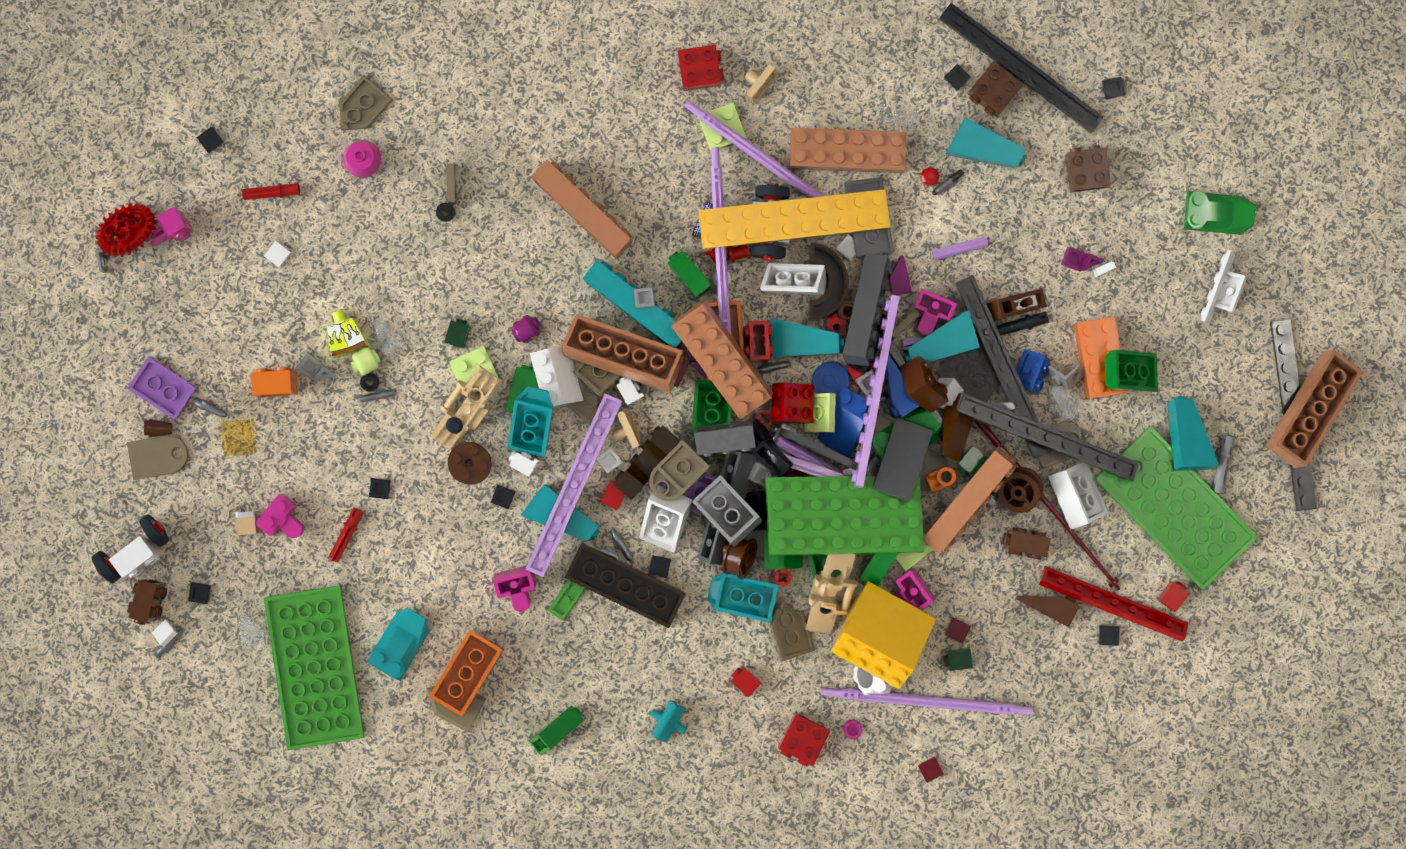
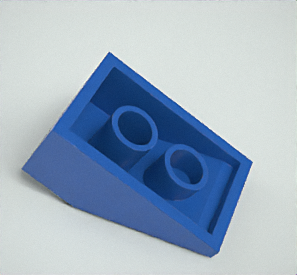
M889 356L885 370L888 403L890 405L888 409L893 417L902 418L920 405L907 396L902 374Z
M843 386L835 399V432H820L817 439L850 458L859 444L860 433L864 432L865 425L862 424L864 413H868L869 406L866 405L865 398Z

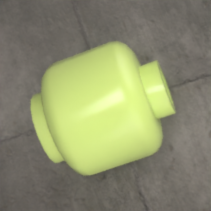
M366 347L352 354L353 361L350 362V365L355 373L359 372L365 376L378 369L380 359L374 349L371 350Z

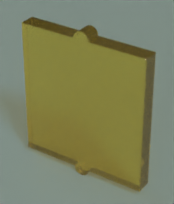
M235 419L234 421L220 423L224 456L237 454L241 456L246 453H256L252 419L240 421Z

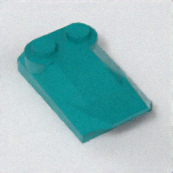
M528 386L515 398L508 449L545 457L553 413V404L547 390Z
M722 572L720 575L712 577L707 600L716 611L771 623L779 585L751 578L741 580L738 579L737 575H726Z
M408 607L402 611H397L367 662L390 677L401 681L430 632L427 619Z

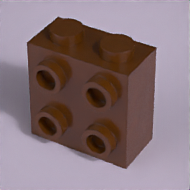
M993 61L970 89L968 95L973 103L976 105L981 104L988 115L998 117L1024 84Z
M1100 145L1090 146L1089 150L1072 148L1065 155L1070 193L1104 189L1111 186L1106 147L1100 148Z
M1013 527L1012 530H1007V533L1003 534L1002 544L1004 549H1008V554L1022 556L1023 553H1027L1028 558L1041 560L1042 557H1047L1051 538L1046 537V533L1032 531L1031 534H1028L1027 529Z
M141 579L134 584L132 594H134L133 602L131 601L128 606L129 618L134 619V623L141 625L150 624V622L157 621V618L161 617L163 607L160 605L162 599H165L167 595L166 583L151 579Z

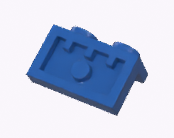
M1024 349L1016 371L1024 389L1038 395V392L1044 386V376L1049 372L1047 367L1051 366L1050 359L1045 355Z

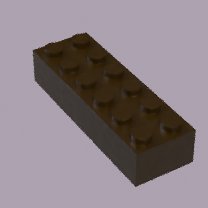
M583 542L580 544L564 577L667 628H670L686 592Z

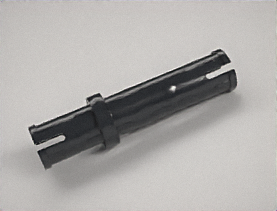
M1045 311L1032 316L1028 314L1025 315V318L996 325L1001 336L1027 328L1031 330L1035 326L1048 324L1049 319Z

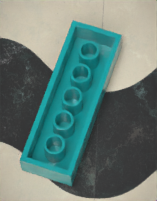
M596 260L583 277L584 282L663 343L678 349L682 340L671 327L674 321L672 318L673 314L666 308L661 310L657 307L658 302L656 300L655 307L636 309L634 289L639 287L635 284L630 286L627 283L626 277L619 272L614 274L612 267L602 260L600 263Z

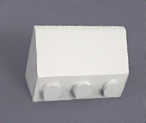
M768 263L760 287L761 291L773 294L824 295L827 285L825 265Z
M561 347L530 353L539 389L549 392L553 409L584 401L578 377L573 373V370H575L573 359L565 357Z
M1080 462L1048 476L1070 530L1089 524L1108 514L1088 464Z

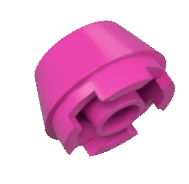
M356 140L345 149L343 163L347 171L353 176L368 177L378 170L381 164V153L374 143L368 140Z

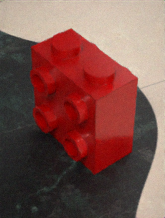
M716 45L678 50L683 91L721 86V80H724L723 68L719 69L718 62L722 60L721 52L716 50Z
M768 320L749 321L747 326L743 328V337L747 339L744 353L752 363L768 362L773 356V344L769 345V339L772 337V325H769Z
M788 382L772 383V422L813 423L814 385Z
M795 712L778 746V749L781 750L780 754L788 758L794 756L798 758V763L806 767L809 764L814 766L830 734V729Z

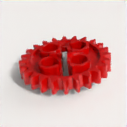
M129 203L127 207L122 205L121 210L115 208L114 214L108 213L109 218H103L105 223L98 225L101 229L96 231L98 236L95 238L101 250L107 253L108 256L113 255L116 258L118 254L121 257L125 253L131 255L132 250L138 252L137 247H144L143 243L150 241L148 236L154 235L152 231L156 229L154 226L157 223L156 217L144 204L139 205L135 203L133 206Z

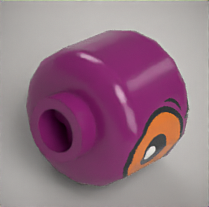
M525 315L513 323L511 331L518 342L528 343L540 335L539 328L541 324L536 317L532 318L529 315Z

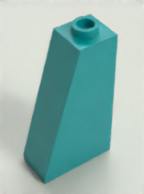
M964 118L946 152L948 156L1014 169L1018 165L1022 166L1027 157L1024 154L1026 151L1024 147L967 118Z
M969 310L906 350L907 354H904L906 363L918 355L932 363L980 348Z
M775 318L770 319V324L772 325V357L843 354L846 339L843 338L842 334Z
M1185 396L1174 397L1172 401L1167 403L1174 471L1211 470L1217 467V458L1193 398H1185Z
M544 484L521 513V516L546 525L559 494ZM575 507L564 533L587 542L590 539L594 541L600 533L597 530L600 526Z

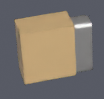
M255 511L236 512L237 535L258 534L257 525H255L257 522Z

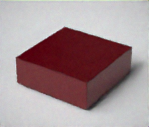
M953 618L945 635L963 643L971 626Z
M935 756L918 765L927 783L944 774Z

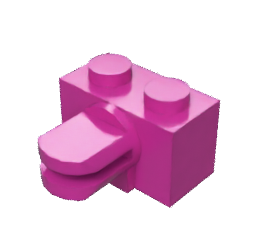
M172 207L157 216L161 227L152 231L154 235L148 236V239L152 240L150 242L151 246L156 247L168 239L184 241L191 236L190 233L194 230L183 212Z
M921 288L914 307L923 310L917 324L918 330L928 335L935 331L940 317L950 321L957 302Z
M278 494L255 523L269 536H274L278 530H281L288 537L297 538L304 532V525L291 515L298 505L284 494Z
M527 565L495 573L493 577L497 597L510 596L512 606L518 612H524L529 608L531 600L528 591L535 589L537 583L534 573L526 570Z
M912 568L895 581L900 590L893 595L919 610L924 609L936 600V597L915 568Z

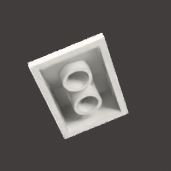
M657 486L659 493L663 494L667 491L666 488ZM652 493L648 499L639 538L674 553L689 515L692 499L682 496L677 500L666 501Z

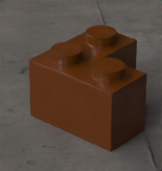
M918 355L900 367L907 396L929 413L949 401L946 386L936 381L932 374L933 367L928 360H924Z

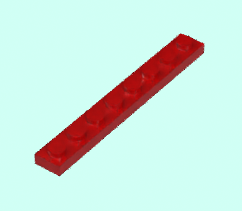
M1047 566L1042 571L1039 585L1179 641L1183 642L1186 638L1188 623Z

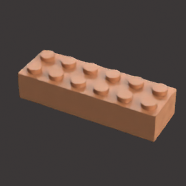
M791 127L789 169L904 173L907 132Z
M546 160L531 175L533 181L617 260L632 244L631 234L624 227L620 229L617 226V220L612 215L608 214L606 216L603 213V207L597 201H590L589 194L582 187L578 189L575 181L568 174L564 176L561 167L554 161L550 163Z
M705 299L673 321L671 325L673 330L739 419H742L772 398L773 391Z
M578 314L575 315L561 347L565 357L671 393L685 360L683 350Z
M1335 350L1322 352L1266 444V447L1294 468L1307 467L1363 374V371Z
M998 446L926 533L924 542L939 554L943 550L947 552L956 541L954 537L957 536L959 538L968 525L965 523L967 521L971 523L980 512L978 510L979 506L984 508L992 497L990 493L992 491L996 493L1003 485V477L1008 478L1016 468L1014 464L1017 460Z

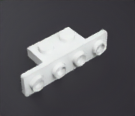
M1228 249L1227 253L1222 256L1221 269L1214 277L1215 285L1213 290L1211 289L1208 293L1207 306L1202 309L1201 321L1205 325L1209 326L1215 308L1234 314L1246 282V276L1230 272L1235 258L1232 250Z

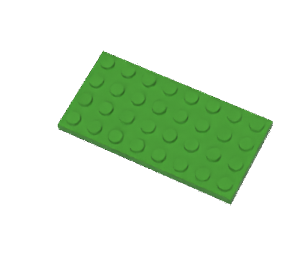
M1149 426L1120 454V456L1140 463L1134 481L1130 482L1105 471H1102L1095 478L1105 491L1202 591L1258 538L1194 470L1174 471L1172 447L1152 426Z
M918 475L909 502L872 489L876 476H865L862 488L854 487V482L851 481L852 476L766 477L769 556L923 553L924 537L920 476Z
M341 585L265 597L264 604L287 751L364 738Z

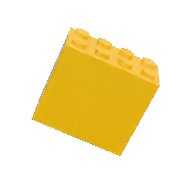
M868 581L855 599L831 652L853 663L856 667L871 673L874 677H878L889 685L900 689L914 671L936 618Z

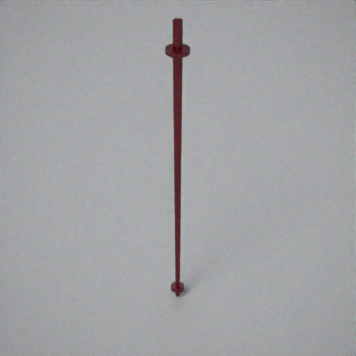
M961 393L957 395L956 400L961 397ZM973 419L996 448L1000 446L1009 453L985 423ZM1016 461L1014 465L1016 467H1021L1019 463ZM1043 494L1041 501L1110 580L1108 584L1110 588L1115 586L1117 590H1120L1117 584L1119 579L1117 577L1113 579L1074 530H1070L1068 523Z

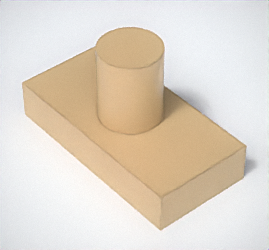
M769 64L761 75H758L753 70H749L745 75V80L752 84L746 95L754 104L757 103L778 76L776 69Z
M629 409L618 413L617 416L623 427L612 431L615 441L618 442L628 437L633 449L642 446L644 442Z

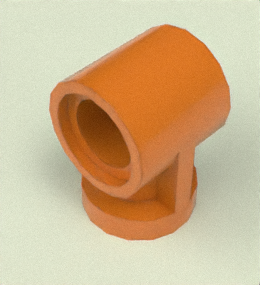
M944 467L925 475L924 478L931 493H934L954 484L956 473L953 469ZM944 471L950 474L948 482L941 480V474Z

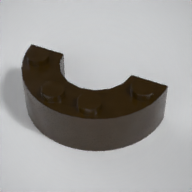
M817 243L810 244L809 264L825 265L828 286L823 296L809 301L808 322L824 319L834 313L843 302L849 284L846 266L839 255L827 246Z
M663 425L661 427L657 426L651 433L652 439H647L641 446L643 451L639 456L635 454L629 461L631 464L625 472L621 470L615 477L617 482L614 486L631 500L649 481L652 470L681 441Z

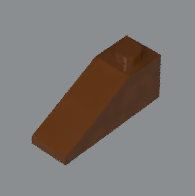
M1042 289L986 303L994 321L1047 307Z
M960 398L955 400L952 405H947L943 408L942 454L955 462L960 460L973 423L972 418L955 412Z
M1017 595L1015 598L1067 627L1070 626L1079 609V606L1075 604L1076 600L1069 596L1063 598Z

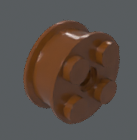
M460 443L449 454V472L454 479L468 485L478 484L485 480L491 471V456L478 443ZM472 460V466L468 467L467 462Z
M1016 467L1008 478L1003 477L1004 483L998 490V497L1007 509L1016 513H1024L1032 510L1037 505L1043 495L1044 487L1040 476L1035 471L1026 467Z
M743 539L735 547L730 543H726L722 551L724 558L721 564V571L726 575L732 573L737 575L738 579H745L751 571L756 558L757 541L755 539Z

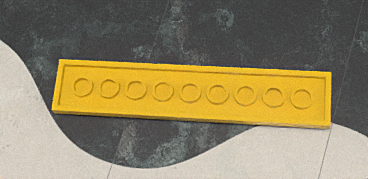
M886 189L698 211L703 250L891 227Z

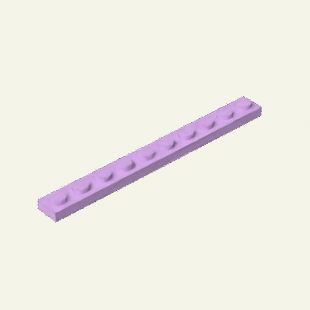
M891 295L889 300L886 299L884 311H887L886 319L882 318L880 330H883L882 337L878 338L877 349L880 350L879 355L874 358L873 367L876 368L875 375H871L869 386L872 387V392L867 395L866 405L869 408L868 413H864L862 421L865 429L859 436V443L862 445L861 450L856 453L855 462L858 463L857 470H853L851 479L854 482V487L857 488L864 486L900 297L896 295Z
M604 394L528 562L527 571L544 577L621 406V400Z

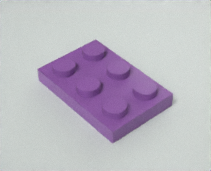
M149 356L127 387V389L174 420L178 419L198 389Z

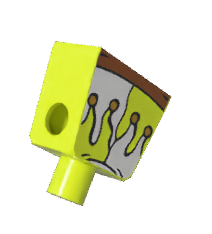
M343 310L332 313L335 324L327 326L333 358L369 347L365 336L354 318L346 320Z

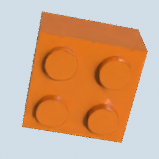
M276 367V371L260 368L256 369L257 372L251 373L252 396L263 398L298 395L297 372L292 371L291 368Z

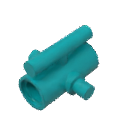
M670 700L664 712L653 709L650 715L656 718L658 722L652 732L653 737L668 743L674 731L684 734L687 727L681 724L680 719L686 708Z

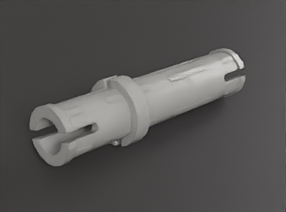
M1223 435L1220 452L1217 454L1219 456L1218 466L1216 467L1212 490L1216 493L1224 494L1230 460L1233 459L1232 451L1235 437Z

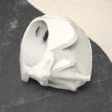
M854 667L853 679L858 683V687L863 694L868 696L872 693H890L892 686L887 682L874 677L862 668Z

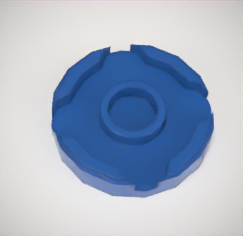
M836 362L821 364L814 371L812 377V385H814V390L817 394L834 393L837 397L842 387L849 388L850 384L848 371Z

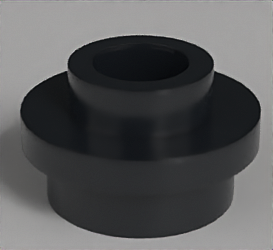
M441 203L436 209V216L443 222L451 221L455 216V208L450 203ZM445 208L448 210L447 216L442 214V210Z
M369 373L361 377L360 385L365 391H375L379 386V378L376 374ZM372 379L374 383L369 385L366 380Z

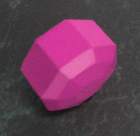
M854 719L846 721L843 727L845 736L851 739L860 737L863 731L860 722Z

